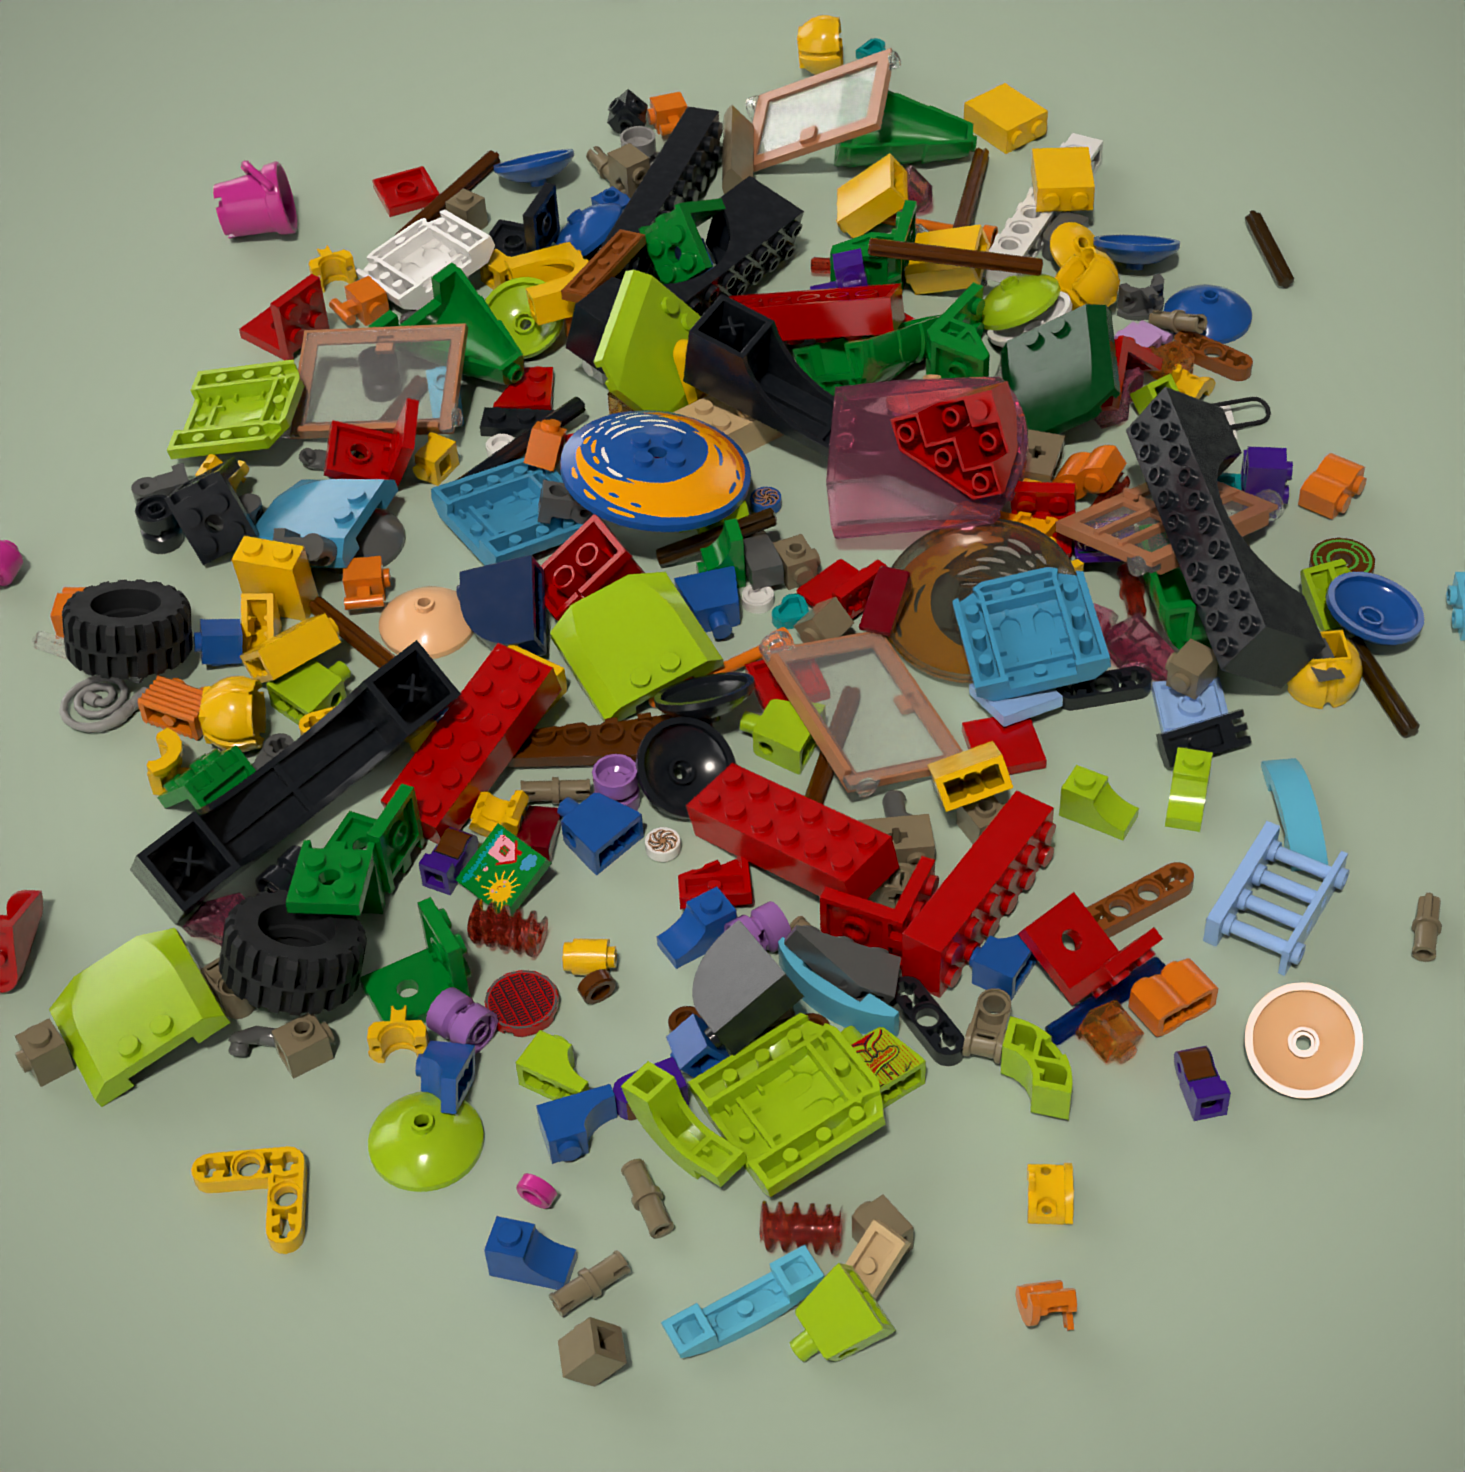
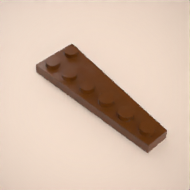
M651 712L637 714L638 719L618 721L617 717L605 719V722L598 725L588 726L584 722L561 727L553 726L533 729L507 766L594 765L602 757L611 754L625 755L636 763L637 750L643 737L655 725L666 719L673 718V716L665 714L651 717Z

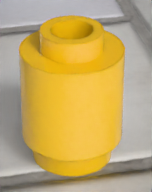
M574 938L573 942H564L563 970L572 971L573 975H588L599 969H606L610 972V968H616L617 948L616 946H610L609 939Z

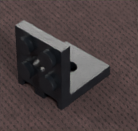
M545 183L522 215L523 224L502 219L497 221L488 234L495 244L494 250L498 249L506 256L514 257L551 247L553 242H557L560 233V222L555 184Z
M235 457L181 484L164 499L202 565L238 548L244 536L257 538L260 535L228 480L240 468ZM209 515L221 517L224 524L222 530L216 531L209 527L207 523Z

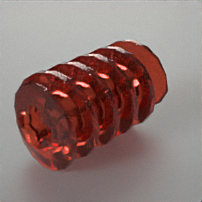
M477 898L467 924L468 937L473 944L482 945L485 943L486 947L493 949L498 946L503 951L512 949L514 953L520 955L526 952L527 956L533 958L540 954L548 931V918L546 916L540 923L538 922L537 911L532 910L528 918L524 919V909L520 907L517 908L514 916H510V905L506 904L502 907L499 914L497 913V903L493 901L489 903L486 910H483V900Z
M762 1201L759 1229L760 1242L764 1241L767 1252H774L779 1241L783 1253H790L794 1242H796L797 1248L805 1245L807 1249L809 1244L812 1243L816 1255L822 1254L826 1243H828L831 1255H838L843 1235V1206H841L838 1216L834 1215L831 1204H826L822 1215H818L815 1203H810L806 1214H802L799 1203L794 1202L790 1213H786L783 1202L778 1201L774 1213H771L767 1201Z

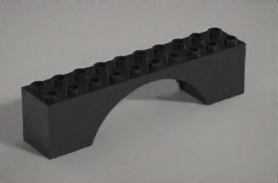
M752 176L747 177L720 197L726 209L711 219L705 244L711 251L716 265L696 278L678 283L663 284L701 317L721 294L727 297L743 295L745 290L751 285H756L763 275L767 272H773L784 259L788 260L796 249L794 242L803 226L801 220L804 211ZM611 277L575 304L565 347L604 375L602 367L596 368L594 359L622 283L621 279Z
M721 294L689 330L683 382L944 519L948 517L962 500L966 501L969 497L899 451L890 421L892 418L870 414L852 407L831 395L809 377L789 353L779 335L774 320Z
M1164 387L1126 429V433L1220 669L1281 689L1326 647L1305 596L1277 576L1254 553L1235 528L1222 503L1217 479L1242 453L1223 408Z
M416 640L365 679L327 715L269 762L211 803L193 811L137 854L130 871L176 925L445 714L461 693Z

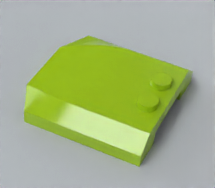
M634 269L625 271L597 350L594 364L596 368L602 367L608 379L605 381L609 392L632 410L673 413L689 405L674 362V347L679 340L688 339L689 330L701 316L655 277Z
M294 360L198 371L190 390L195 401L183 430H174L166 450L171 460L207 456L209 454L216 455L269 449L290 427L304 389Z
M666 572L629 574L570 605L550 632L553 643L603 722H605V719L617 717L618 721H621L636 713L637 705L654 697L664 688L682 682L691 676L693 678L705 676L724 666L723 658Z
M176 928L138 935L75 975L49 1008L93 1098L101 1107L134 1086L129 1079L130 1077L191 1037L198 1043H201L231 1023Z
M801 1012L748 1044L736 1055L727 1057L688 1081L696 1101L721 1137L745 1152L747 1162L743 1165L762 1192L769 1197L777 1194L886 1125L881 1087L876 1075L836 1027L827 1023L822 1026L809 1021L808 1015Z

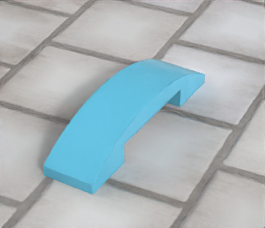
M1296 758L1261 761L1268 791H1273L1285 832L1284 847L1328 865L1318 807L1302 765ZM1290 865V868H1291V871H1292V872H1293V871H1303V870H1301V869H1298V868L1293 867V866Z
M784 937L778 941L779 966L804 995L802 1000L812 1009L845 1028L855 1026L860 1033L865 1035L877 1027H884L896 1037L899 1035V1012L871 993L861 1002L857 1001L814 973L805 962L784 945Z
M803 1245L769 1264L771 1272L701 1309L698 1303L662 1321V1327L680 1358L702 1354L734 1342L775 1320L806 1298L825 1277L807 1247Z

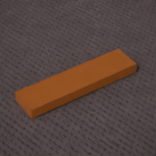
M620 229L561 290L562 300L577 303L611 277H615L646 244L645 235Z

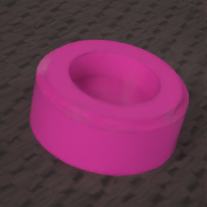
M529 1173L523 1174L516 1186L518 1194L524 1200L542 1209L549 1208L557 1196L556 1190L548 1182Z

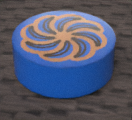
M773 487L755 489L750 496L752 511L756 513L772 508L777 513L782 507L781 493Z

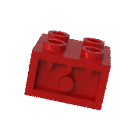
M1011 481L1010 498L1012 514H1018L1022 511L1031 513L1033 518L1046 520V517L1049 516L1061 520L1076 513L1075 483ZM1055 531L1052 537L1057 541V557L1070 558L1072 556L1073 539ZM1016 533L1009 538V540L1023 543L1031 550V553L1008 541L1007 547L1016 551L1020 556L1036 557V554H1042L1040 552V545Z
M838 559L799 587L797 594L803 596L812 607L817 603L836 597L851 619L864 611L879 567H887V565L877 559L859 571L843 559Z

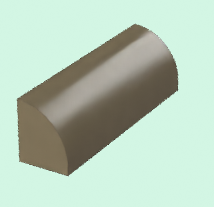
M733 105L727 109L723 118L722 190L724 194L747 177H753L754 125Z

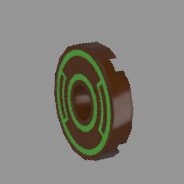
M1339 537L1326 539L1316 544L1310 553L1309 567L1343 559L1348 564L1347 567L1351 572L1374 573L1375 557L1372 551L1363 543L1353 539Z

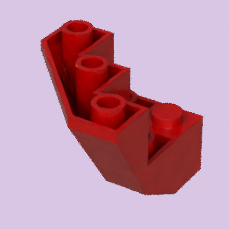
M1008 381L951 396L890 419L899 451L973 500L1005 492L1018 450L1017 414Z

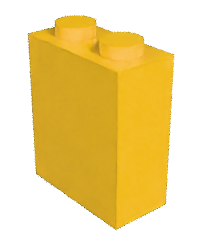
M1006 83L964 103V120L973 123V132L1005 154L1047 134L1048 111Z
M1089 147L1032 148L1031 177L1036 212L1093 210L1095 184Z
M890 153L837 189L836 222L840 230L844 233L847 232L852 238L865 234L897 213V211L903 209L905 200H908L907 171Z
M981 224L917 233L914 242L989 252L990 243ZM909 260V264L905 268V279L911 285L915 295L966 289L973 282L980 285L984 269Z
M244 536L232 558L242 593H275L280 617L301 621L309 618L311 615L309 603L318 597L305 547Z
M326 613L301 621L241 654L240 658L252 679H259L261 683L273 681L341 643L338 637L340 632L335 621L330 617L328 618Z
M993 741L927 764L937 794L946 812L1014 788L1004 758Z

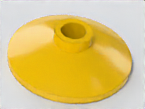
M1066 222L1059 225L1050 237V251L1057 265L1061 268L1074 254L1080 257V251L1088 246L1096 248L1093 245L1095 235L1079 223Z

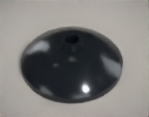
M741 672L717 673L688 679L659 691L654 696L655 707L673 717H692L708 724L715 723L721 720V715L733 711L751 695L756 686L755 679L751 674Z
M673 717L658 723L643 737L637 750L635 766L639 785L645 796L656 808L676 818L690 819L686 805L731 763L735 764V759L729 744L714 727L692 717ZM674 769H678L681 772L682 779L674 775Z

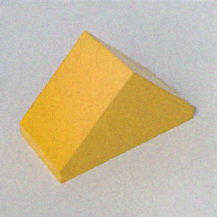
M241 593L242 654L281 633L282 623L275 593Z

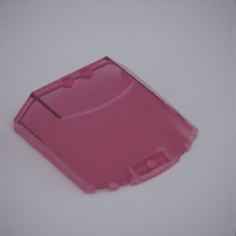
M1000 376L893 380L835 387L826 476L830 523L834 537L836 539L994 524L1001 516L1000 510L1005 503L1013 500L1016 494L1015 487L1019 479H1022L1028 460L1029 438L1026 419L1012 389L1010 388L1017 414L1018 450L1005 492L973 500L899 451L890 419L951 396L1005 382Z

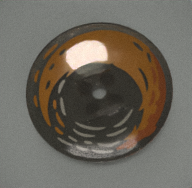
M973 518L941 526L913 542L903 551L891 567L910 572L912 589L893 632L888 638L898 653L919 670L947 681L973 683L952 601L956 598L959 599V602L973 593L974 586L983 581L1044 567L1058 568V573L1076 575L1075 569L1069 557L1054 540L1041 531L1023 523L1000 518Z

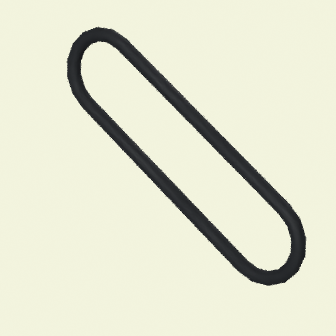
M1246 397L1211 403L1221 407L1257 401L1265 407L1266 416L1263 419L1230 425L1231 429L1263 424L1268 421L1271 415L1268 403L1259 397Z

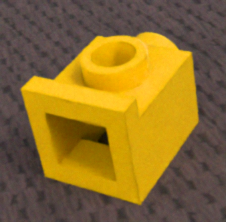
M498 249L493 250L489 262L480 268L481 281L493 290L508 281L504 259L510 257Z
M430 432L427 435L428 442L414 455L416 465L413 467V473L418 479L439 486L459 465L456 441Z

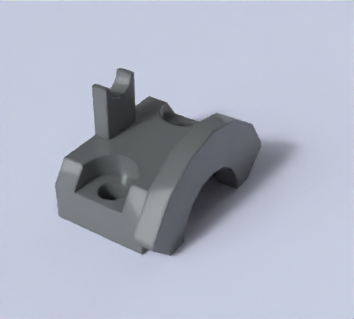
M1153 275L1151 285L1145 288H1135L1127 283L1120 284L1117 316L1126 320L1142 321L1149 320V315L1153 313V310L1162 311L1164 306L1163 290L1165 280L1162 275Z

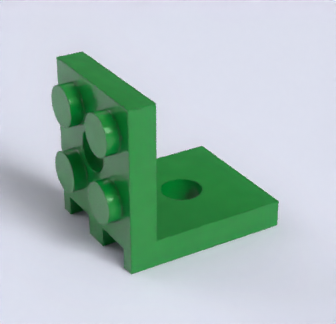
M722 198L678 203L675 205V210L670 213L661 214L655 218V223L639 229L640 233L645 235L646 248L662 284L687 281L700 276L713 267L697 227L726 209ZM676 246L681 250L680 260L675 256Z
M237 745L221 752L216 748L207 755L204 753L189 764L190 769L183 774L179 773L163 785L166 791L159 795L157 799L164 808L189 799L197 810L235 787L256 770Z
M402 783L378 819L349 811L324 847L330 848L332 841H347L348 849H363L367 846L368 842H375L383 891L391 894L395 889L393 879L398 871L406 873L412 863L410 853L414 847L422 848L425 844L415 789Z
M303 840L285 902L287 912L338 915L383 914L386 902L375 842H368L366 850L348 849L347 841H332L330 848H312L311 840Z
M431 897L417 902L426 949L360 978L361 987L380 1021H390L391 1006H394L396 1010H401L407 1005L406 1021L422 1020L425 1023L431 1004L442 991L449 987H455L470 997L467 978L471 977V971L463 955L467 954L465 943L459 933L453 935L450 930L452 924L444 908L438 910ZM412 988L417 990V993L411 997L399 995L405 989Z

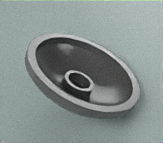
M375 508L356 537L359 550L353 558L381 556L383 567L395 560L405 543L404 528L400 520L389 511ZM325 568L331 572L343 574V568Z

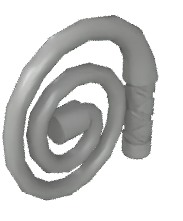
M100 675L91 676L74 685L61 700L59 713L63 722L72 729L87 733L104 732L126 722L127 718L139 709L138 698H141L142 693H145L148 688L142 687L131 699L124 703L129 691L124 680H119V678L115 677L110 679L101 678ZM99 682H113L119 686L121 690L120 696L118 700L108 708L99 711H90L84 709L81 706L82 700L84 701V703L95 708L107 706L114 700V698L116 697L114 687L107 683ZM105 690L108 692V696L102 699V696L94 692ZM76 695L74 698V709L80 716L87 718L110 716L99 722H77L69 717L67 712L68 703Z

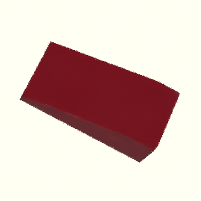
M886 566L879 567L859 624V630L891 636L912 589L909 571Z
M529 805L517 837L551 862L562 817L557 813L558 808Z

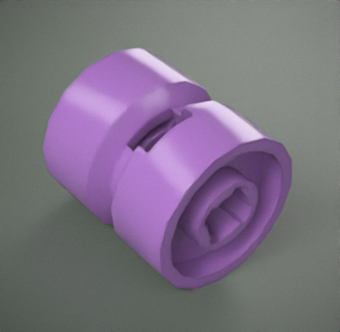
M621 754L606 755L594 764L592 770L594 793H601L637 811L641 800L635 762L630 757Z
M772 901L753 909L750 917L741 915L724 926L725 932L735 922L740 920L761 946L770 952L778 951V941L782 937L786 938L791 932V927L784 913Z
M455 987L445 989L435 998L426 1017V1024L429 1029L444 1039H450L451 1043L475 1045V1054L480 1052L492 1039L498 1023L497 1015L478 1002L474 1003L472 998Z

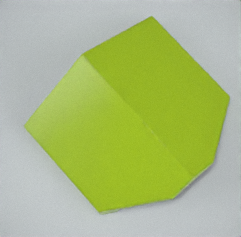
M1343 559L1305 568L1300 571L1302 593L1321 631H1329L1341 627L1328 609L1326 592L1330 583L1336 577L1351 572Z

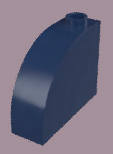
M532 555L459 572L460 585H457L456 593L464 620L491 651L497 643H500L507 647L509 645H516L537 656L547 655L544 569Z

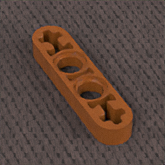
M1181 862L1169 863L1086 908L1110 938L1188 896L1193 889L1194 872L1187 864ZM1143 891H1152L1157 894L1158 898L1155 900H1144L1139 894ZM1115 906H1121L1126 908L1129 913L1125 916H1116L1110 912V909Z

